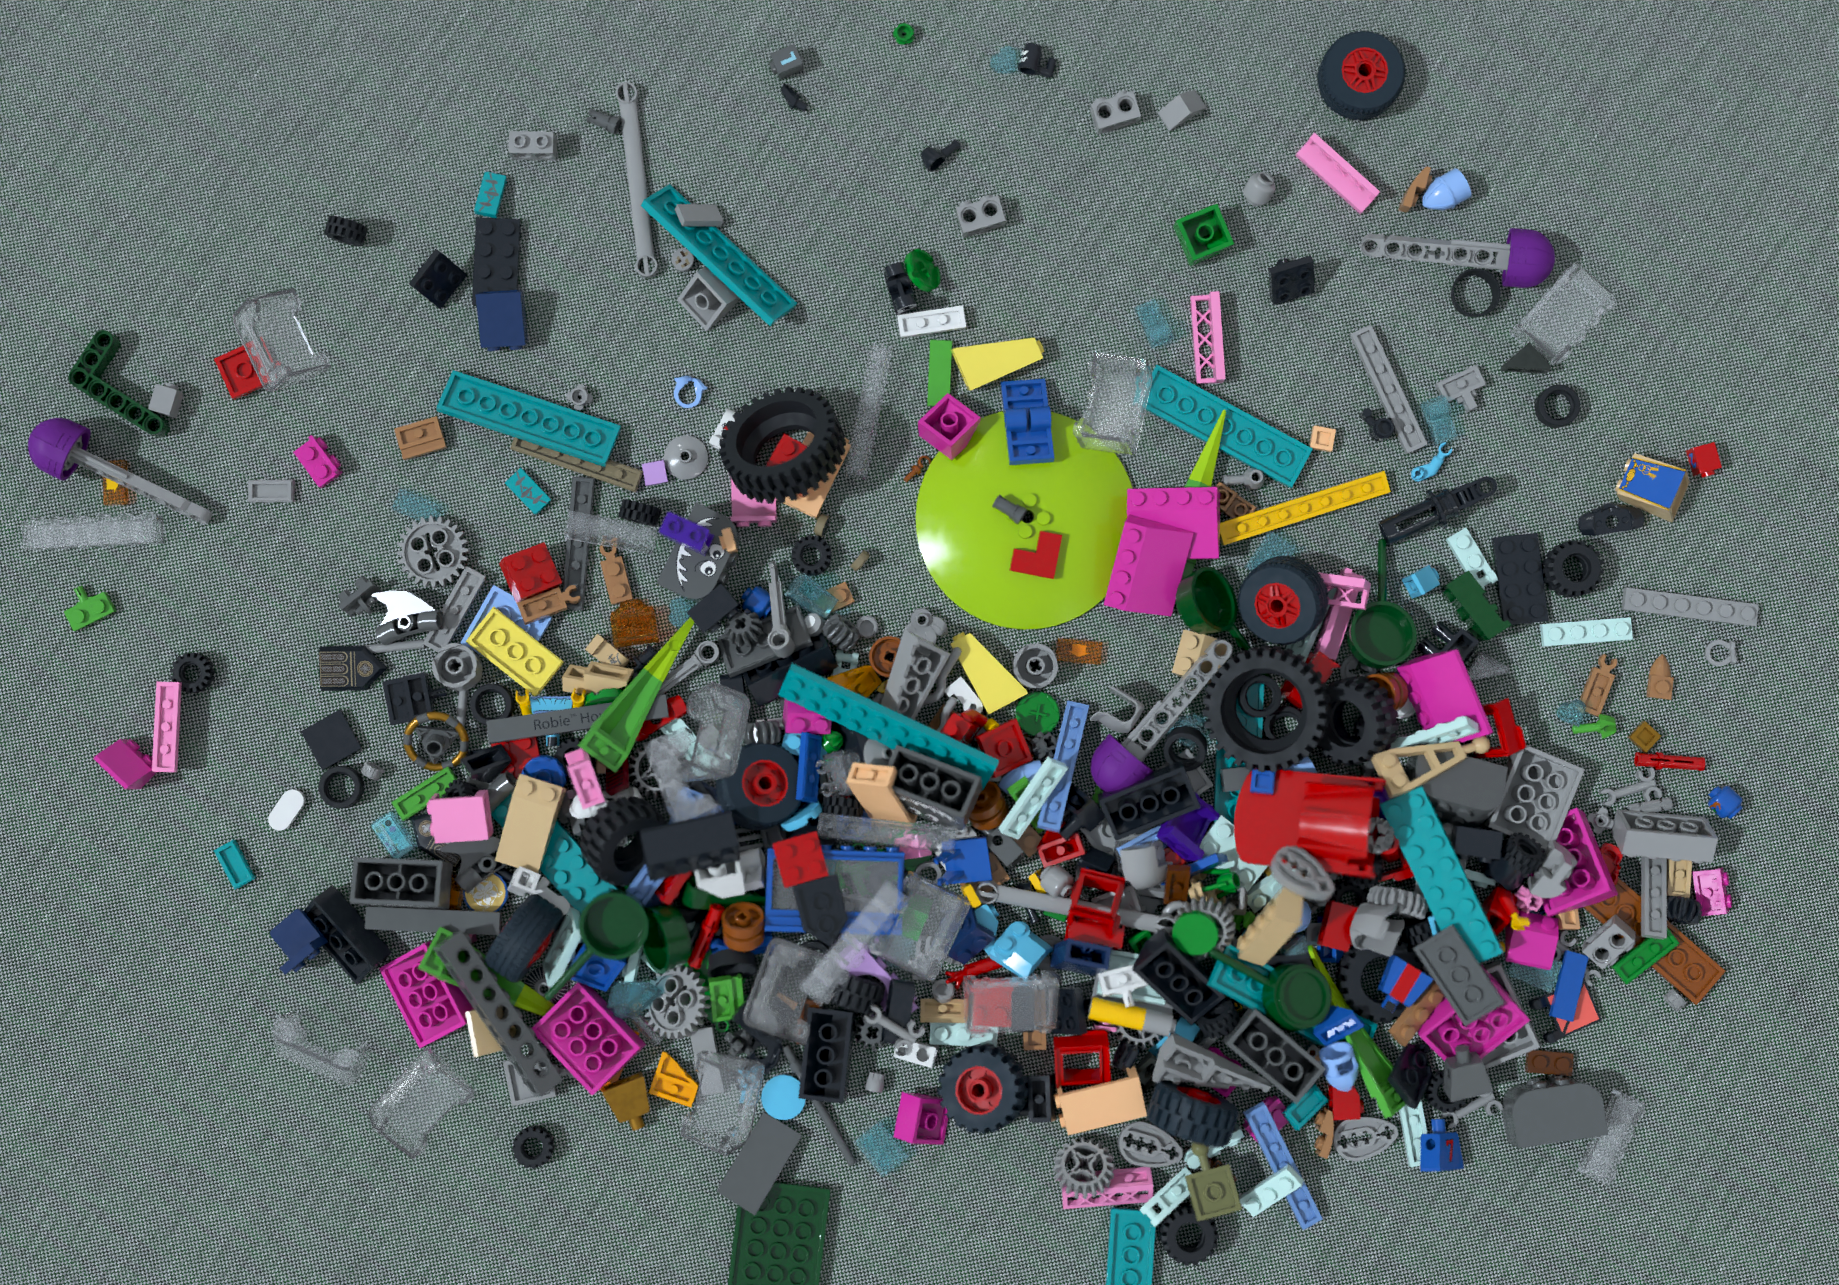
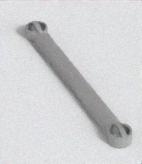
M622 82L617 86L615 94L620 107L637 254L635 267L641 277L652 278L658 272V264L654 256L650 215L641 207L643 200L648 195L637 109L638 92L634 84ZM628 87L632 88L635 92L631 100H629ZM622 89L625 101L621 100L619 96ZM648 259L652 260L655 264V268L651 273H649ZM642 261L644 264L645 274L641 273L639 269L640 263Z
M993 880L981 881L976 889L977 897L984 904L1000 902L1068 916L1072 903L1070 898H1054L1049 894L1001 886ZM984 885H990L996 892L988 893L981 891L979 888ZM1080 900L1078 902V905L1111 912L1112 908L1111 906ZM1119 908L1117 915L1121 917L1120 926L1124 925L1125 927L1156 933L1163 928L1168 934L1173 936V927H1165L1158 924L1163 919H1168L1175 923L1172 914L1153 915ZM1074 915V917L1083 918V919H1088V918H1084V917H1080V916H1075V915Z

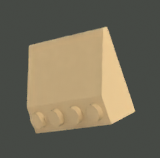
M1282 886L1247 928L1243 936L1239 937L1237 941V949H1239L1238 959L1264 966L1301 926L1303 896L1291 892Z

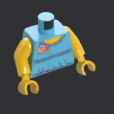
M574 688L571 696L530 697L529 700L528 689H525V696H520L518 690H516V701L520 705L522 715L584 707L586 691L583 690L582 696H579L575 693L576 688ZM560 734L546 736V746H560Z

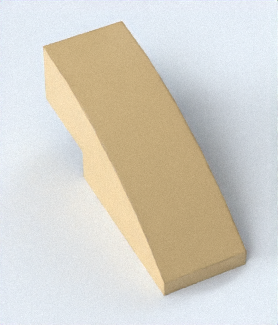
M591 661L588 667L570 664L562 676L563 691L573 692V689L576 688L575 693H582L583 690L586 693H599L602 689H619L627 686L634 674V669Z

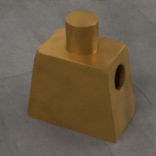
M642 1072L625 1077L601 1088L619 1123L629 1120L633 1131L645 1126L641 1115L648 1113L650 1109Z

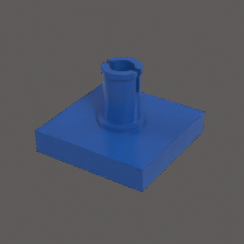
M585 944L581 947V949L579 950L571 964L568 966V968L587 949ZM594 954L571 980L606 992L625 966L626 958L609 960Z

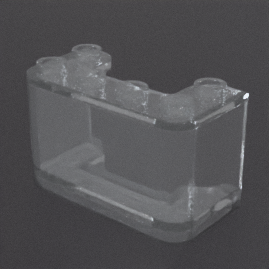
M1575 261L1560 274V277L1508 333L1523 346L1530 342L1550 365H1558L1569 357L1572 353L1570 348L1575 343L1579 345L1586 338V330L1589 327L1593 329L1602 320L1601 316L1614 307L1617 303L1614 300L1616 295L1578 261Z
M1094 352L1093 360H1090L1088 364V373H1091L1093 382L1092 389H1089L1087 393L1088 407L1087 410L1084 409L1082 418L1075 422L1073 434L1081 448L1134 456L1152 385V371L1147 359Z
M686 727L653 739L646 747L648 760L673 822L723 812L721 805L716 804L711 796L702 794L693 797L679 762V760L689 757V747L693 742H696L692 731Z

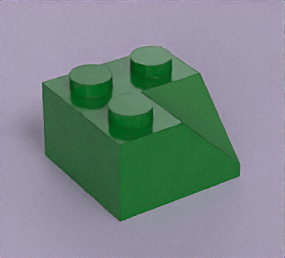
M1217 203L1177 219L1173 225L1190 266L1210 259L1234 245Z

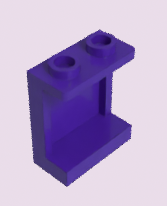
M671 512L667 513L659 530V533L664 538L703 556H706L715 537L713 534H710L708 529Z
M1196 792L1200 808L1163 822L1156 836L1186 862L1197 861L1203 858L1205 852L1199 846L1210 822L1218 820L1220 814L1214 810L1213 806L1202 800Z

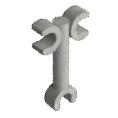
M1652 767L1647 768L1648 776L1646 778L1642 775V771H1636L1637 779L1642 782L1616 790L1601 789L1599 794H1609V800L1602 802V804L1612 805L1617 798L1643 791L1642 796L1645 801H1651L1649 796L1651 791H1654L1656 798H1661L1662 792L1656 787L1654 780V769Z
M1567 930L1559 932L1553 962L1559 961L1561 954L1564 955L1565 950L1571 951L1568 947L1573 946L1577 941L1575 938H1571L1568 942L1564 940L1565 935L1568 933ZM1586 966L1584 979L1588 986H1592L1593 984L1589 981V975L1594 974L1597 978H1600L1601 975L1598 971L1589 969Z
M871 1005V1009L876 1012V1015L869 1017L865 1014V1020L870 1024L879 1023L900 1036L901 1038L895 1042V1048L898 1050L902 1044H907L904 1053L907 1056L911 1054L912 1044L925 1033L924 1026L921 1025L919 1030L913 1031L912 1029L916 1023L914 1020H910L906 1030L881 1015V1011L876 1005Z
M1491 1092L1479 1095L1481 1096L1480 1098L1464 1105L1458 1111L1455 1110L1454 1113L1442 1112L1440 1115L1443 1118L1451 1115L1452 1121L1447 1123L1446 1126L1453 1128L1457 1125L1458 1119L1484 1106V1111L1489 1116L1493 1115L1490 1110L1493 1104H1496L1500 1111L1503 1110V1106L1499 1101L1495 1100Z

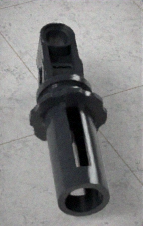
M1485 476L1455 488L1451 492L1445 488L1441 490V493L1434 495L1432 491L1427 490L1424 501L1378 521L1381 534L1390 546L1436 524L1442 527V529H1446L1447 520L1452 517H1459V510L1466 509L1479 503L1478 501L1493 495L1497 490V483L1492 477ZM1481 482H1487L1490 485L1489 493H1483L1480 490ZM1431 508L1432 516L1397 531L1395 524Z

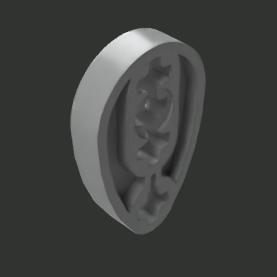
M1286 846L1281 848L1273 857L1270 865L1273 877L1280 885L1291 892L1320 901L1327 900L1333 893L1334 885L1327 872L1303 849L1295 846ZM1292 865L1296 867L1295 871L1291 869Z
M1361 1116V1120H1340L1334 1127L1332 1144L1337 1153L1349 1161H1361L1387 1149L1397 1139L1398 1129L1393 1123L1373 1116ZM1386 1126L1392 1130L1388 1138L1384 1134H1379L1385 1131ZM1363 1131L1371 1134V1137L1367 1138V1142L1357 1139L1354 1145L1351 1141H1347L1344 1147L1337 1143V1141L1341 1140L1342 1135L1349 1139L1352 1137V1133L1356 1136H1362Z
M1146 1122L1130 1123L1119 1134L1117 1143L1119 1153L1130 1164L1142 1167H1164L1178 1163L1183 1157L1182 1148L1169 1134ZM1131 1134V1139L1139 1140L1141 1137L1143 1143H1150L1152 1140L1156 1149L1148 1153V1149L1145 1147H1140L1137 1150V1145L1130 1144L1127 1147L1123 1138ZM1173 1146L1175 1147L1174 1151L1177 1152V1157H1172V1160H1170V1155L1161 1151V1149L1171 1150Z

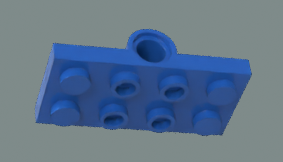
M1045 379L1002 381L1001 394L1009 465L1054 462L1050 406H1048Z

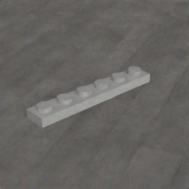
M1372 325L1351 333V340L1389 420L1394 425V431L1405 454L1428 445Z
M1626 587L1623 590L1621 610L1755 627L1757 626L1759 604Z

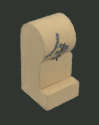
M599 634L585 648L587 652L604 664L626 667L630 662L627 657Z

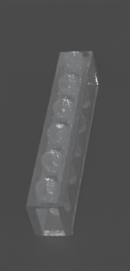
M871 343L845 470V476L862 480L868 479L893 356V347Z
M152 511L141 512L142 516H133V513H119V517H111V514H97V518H89V515H75V519L67 520L66 516H54L50 521H44L42 517L30 518V522H22L23 549L38 551L164 544L163 517L156 515V512Z
M820 813L817 835L820 839L955 853L957 830L954 827Z
M886 880L833 943L832 947L828 949L799 984V989L820 1006L823 1002L827 1004L834 997L835 993L833 990L837 985L842 986L850 977L848 972L852 967L857 968L863 962L865 957L862 955L866 950H872L879 942L877 937L881 932L884 931L886 933L894 924L892 919L897 913L901 915L907 909L909 898Z

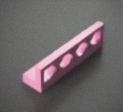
M1315 133L1295 155L1359 214L1380 193L1375 186Z
M1219 291L1210 292L1209 295L1191 296L1196 384L1223 383L1225 380L1220 293ZM1196 301H1208L1209 310L1204 315L1196 310ZM1202 320L1210 326V332L1206 337L1198 332L1197 326ZM1204 342L1211 347L1212 351L1207 359L1199 353V347ZM1205 364L1213 370V378L1201 379V368Z
M1349 568L1342 569L1339 574L1340 576L1362 579L1364 577L1353 573L1352 569ZM1337 588L1333 600L1343 595L1339 588ZM1355 591L1348 596L1352 603H1355L1359 591ZM1330 605L1313 654L1321 651L1331 660H1336L1353 608Z
M1320 573L1321 578L1324 580L1323 582L1326 584L1327 592L1333 588H1339L1343 594L1336 600H1331L1327 597L1329 599L1328 605L1366 610L1371 586L1366 579ZM1355 591L1363 592L1360 604L1352 603L1348 596Z
M156 682L152 772H177L181 682Z
M1150 1167L1113 1170L1114 1178L1110 1180V1186H1104L1103 1194L1096 1190V1195H1101L1099 1198H1092L1091 1193H1088L1087 1199H1084L1083 1194L1079 1193L1077 1200L1067 1201V1197H1074V1191L1067 1195V1187L1062 1188L1063 1209L1148 1202L1153 1197ZM1095 1171V1176L1099 1177L1102 1171ZM1139 1191H1148V1194L1138 1195L1136 1193H1138ZM1116 1193H1123L1122 1196H1114Z

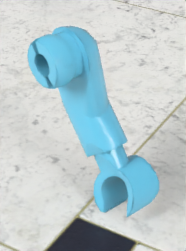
M1446 442L1442 443L1439 446V453L1433 457L1430 463L1412 470L1411 477L1413 480L1422 481L1436 475L1444 462L1443 459L1452 453V448L1448 453H1442L1441 448L1446 445Z

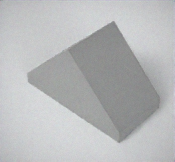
M1196 90L1179 94L1162 108L1158 115L1170 132L1204 111L1207 107Z

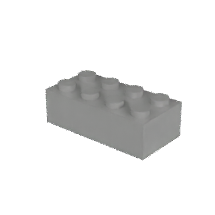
M1617 809L1611 832L1621 854L1628 857L1646 856L1650 859L1667 858L1672 861L1689 860L1695 863H1712L1718 842V837L1706 817Z

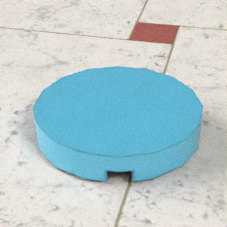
M818 800L817 803H805L798 808L793 816L780 825L786 831L799 829L807 825L811 816L813 819H816L822 813L823 808Z
M780 1074L767 1081L762 1090L761 1101L763 1108L770 1116L779 1120H788L794 1118L802 1111L806 1099H799L800 1080L791 1075Z

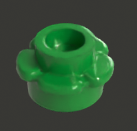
M906 23L899 24L893 31V37L896 38V42L900 45L910 44L914 40L913 35L915 31L912 26Z

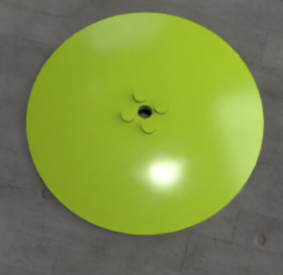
M1002 411L981 418L968 445L953 460L939 451L927 469L919 490L916 505V533L919 548L930 575L945 595L958 607L970 615L996 626L1030 630L1060 625L1092 609L1105 598L1121 535L1127 519V489L1133 488L1124 466L1108 444L1085 425L1058 413L1051 412L1054 462L1009 465L1004 412ZM1001 495L1015 505L1018 504L1026 508L1027 511L1033 514L1034 519L1030 523H1025L1021 520L1019 524H1016L1013 520L1009 519V516L993 508L992 505L996 498ZM1039 531L1062 535L1054 579L1009 571L1013 549L1035 553Z

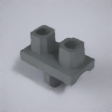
M361 576L355 581V585L358 588L357 591L352 594L347 589L338 595L340 600L338 606L350 617L356 613L360 615L364 611L369 615L372 614L374 611L371 605L376 602L372 594L382 592L372 581Z

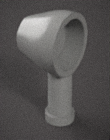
M1256 468L1247 469L1243 475H1223V484L1225 486L1244 484L1250 490L1259 489L1265 481L1264 473ZM1252 474H1257L1259 480L1254 481L1252 479Z

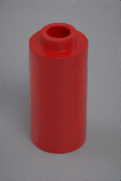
M1395 835L1394 841L1390 846L1391 849L1379 853L1380 857L1386 862H1394L1401 856L1399 840L1396 839Z

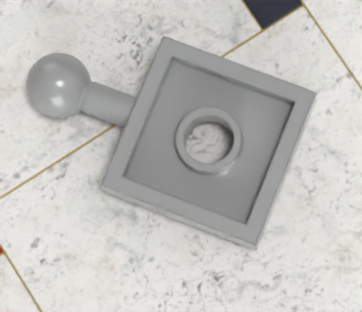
M510 1060L503 1061L512 1106L557 1096L555 1086L542 1097H534ZM538 1062L534 1066V1071L537 1075L541 1072V1065ZM566 1067L559 1068L561 1071L560 1076L568 1075L571 1078H575Z

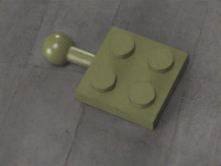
M1193 1142L1191 1150L1194 1155L1198 1156L1202 1171L1184 1177L1197 1221L1242 1210L1230 1165L1211 1169L1207 1156L1209 1146Z

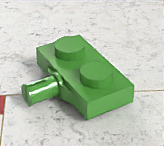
M82 585L73 589L80 601L74 607L64 611V614L73 631H78L116 612V609L106 591L94 597H88Z

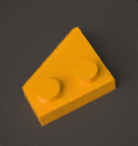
M864 665L827 678V680L865 698L882 683L870 665Z
M663 1051L649 1094L692 1107L699 1084L668 1052Z

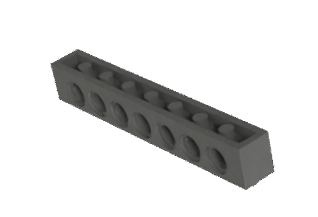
M462 931L452 933L433 947L434 951L533 1096L542 1097L563 1080L559 1075L561 1073L560 1069L555 1063L550 1062L545 1047L542 1044H538L535 1040V1032L530 1026L525 1025L520 1010L512 1006L507 991L499 987L497 984L498 979L494 972L488 971L484 965V957L473 949L471 938ZM459 951L465 953L466 958L463 963L458 960ZM473 969L478 973V979L475 982L470 976ZM486 988L491 992L489 1000H486L483 996ZM498 1007H501L504 1012L501 1019L496 1015ZM512 1025L516 1028V1035L513 1038L509 1035V1028ZM524 1044H526L529 1048V1052L526 1056H524L521 1051L522 1046ZM537 1062L541 1065V1072L538 1075L534 1071V1066Z

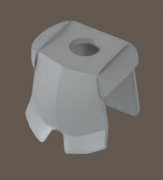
M1110 686L1109 692L1133 705V717L1124 722L1109 713L1098 711L1090 717V721H1099L1105 727L1119 733H1129L1145 706L1126 692Z
M1369 902L1360 904L1350 927L1351 940L1356 949H1369L1386 956L1393 954L1405 922L1403 920L1385 919L1395 911L1397 904L1372 905Z

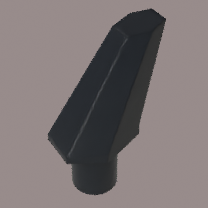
M783 83L781 93L791 110L797 108L805 112L808 104L799 100L800 95Z

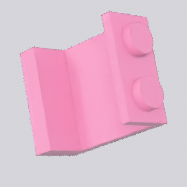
M731 479V521L733 524H736V527H749V523H758L759 527H770L772 523H777L776 498L773 504H767L765 499L762 503L757 502L755 497L751 500L747 498L746 494L743 495L737 489Z
M581 748L565 753L568 763L567 768L582 808L586 809L605 802L601 785L589 754Z
M479 790L475 796L440 798L439 793H435L427 802V812L431 815L432 819L430 833L434 836L435 843L489 840L494 833L488 790Z

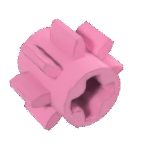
M1521 886L1517 893L1514 894L1517 897L1516 906L1527 914L1530 910L1537 912L1541 905L1544 904L1541 897L1530 893L1529 887Z

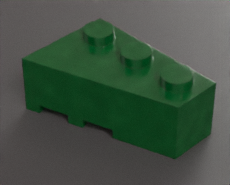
M1469 570L1442 586L1444 598L1448 603L1452 602L1456 608L1455 614L1458 619L1466 623L1469 628L1467 632L1479 642L1490 640L1511 626L1508 620L1503 622L1496 613L1499 608L1495 603L1490 604L1484 595L1486 592Z

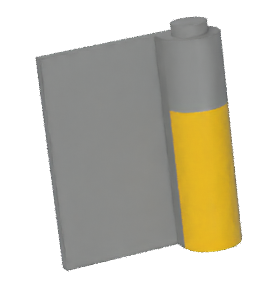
M1097 975L1095 976L1088 1019L1169 1037L1170 1033H1174L1176 1020L1173 1019V1007L1166 1001L1164 1006L1133 1001L1134 1006L1125 1008L1124 999L1109 996L1103 997V995L1096 994L1098 977Z

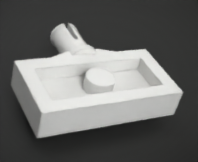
M1133 965L1097 974L1103 997L1114 994L1122 995L1125 1008L1135 1005L1131 992L1135 989L1146 987L1148 984L1132 970Z

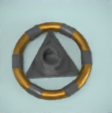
M426 712L415 717L407 725L404 731L403 744L407 755L415 764L430 771H441L448 766L451 769L461 763L460 760L469 750V737L461 722L453 716L443 712ZM430 720H441L456 730L420 726L419 724ZM414 730L432 762L427 761L415 752L412 746ZM459 735L460 749L458 754L453 759L437 763Z

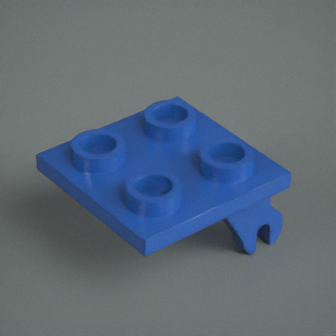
M987 837L945 840L941 842L943 851L934 858V864L938 865L942 861L945 864L946 872L937 879L939 886L946 882V885L990 881L993 879Z

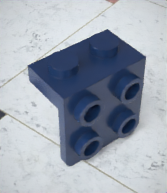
M967 897L938 921L945 955L964 965L995 939L993 931L978 924L974 907L971 906Z
M301 908L294 910L270 931V936L289 958L280 967L284 975L292 970L295 973L301 970L306 965L304 961L307 959L312 960L321 953L319 949L328 942Z

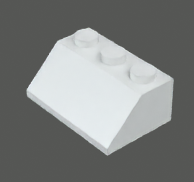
M739 861L694 871L697 887L720 898L745 894Z

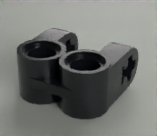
M897 262L885 267L884 278L896 316L918 309L904 263Z

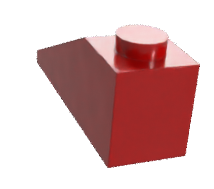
M1328 1082L1329 1110L1332 1111L1333 1120H1361L1360 1113H1364V1103L1362 1099L1360 1100L1354 1085L1352 1089L1346 1092L1339 1091Z

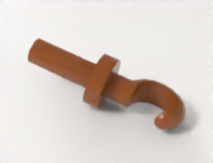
M921 456L918 459V465L911 467L912 471L903 478L906 483L916 474L920 475L922 473L923 465L920 462L922 459H927L929 464H931V459L928 456Z

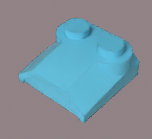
M1017 921L1012 923L995 941L990 951V958L1027 981L1030 974L1053 951V947L1032 933L1026 923Z

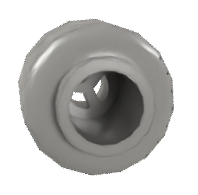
M1265 172L1251 175L1243 188V194L1250 205L1262 206L1269 202L1276 190L1273 177Z
M1050 865L1040 875L1041 888L1054 898L1062 896L1065 898L1073 890V877L1062 866Z

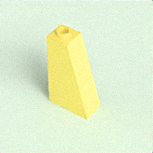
M1025 338L957 347L951 349V352L967 389L971 391L1043 359L1041 353H1044V349L1040 340L1036 341L1035 338Z
M962 632L952 638L954 642L950 643L952 649L955 647L961 649L962 652L958 661L978 698L981 700L987 715L1028 694L1026 689L971 633L965 635Z

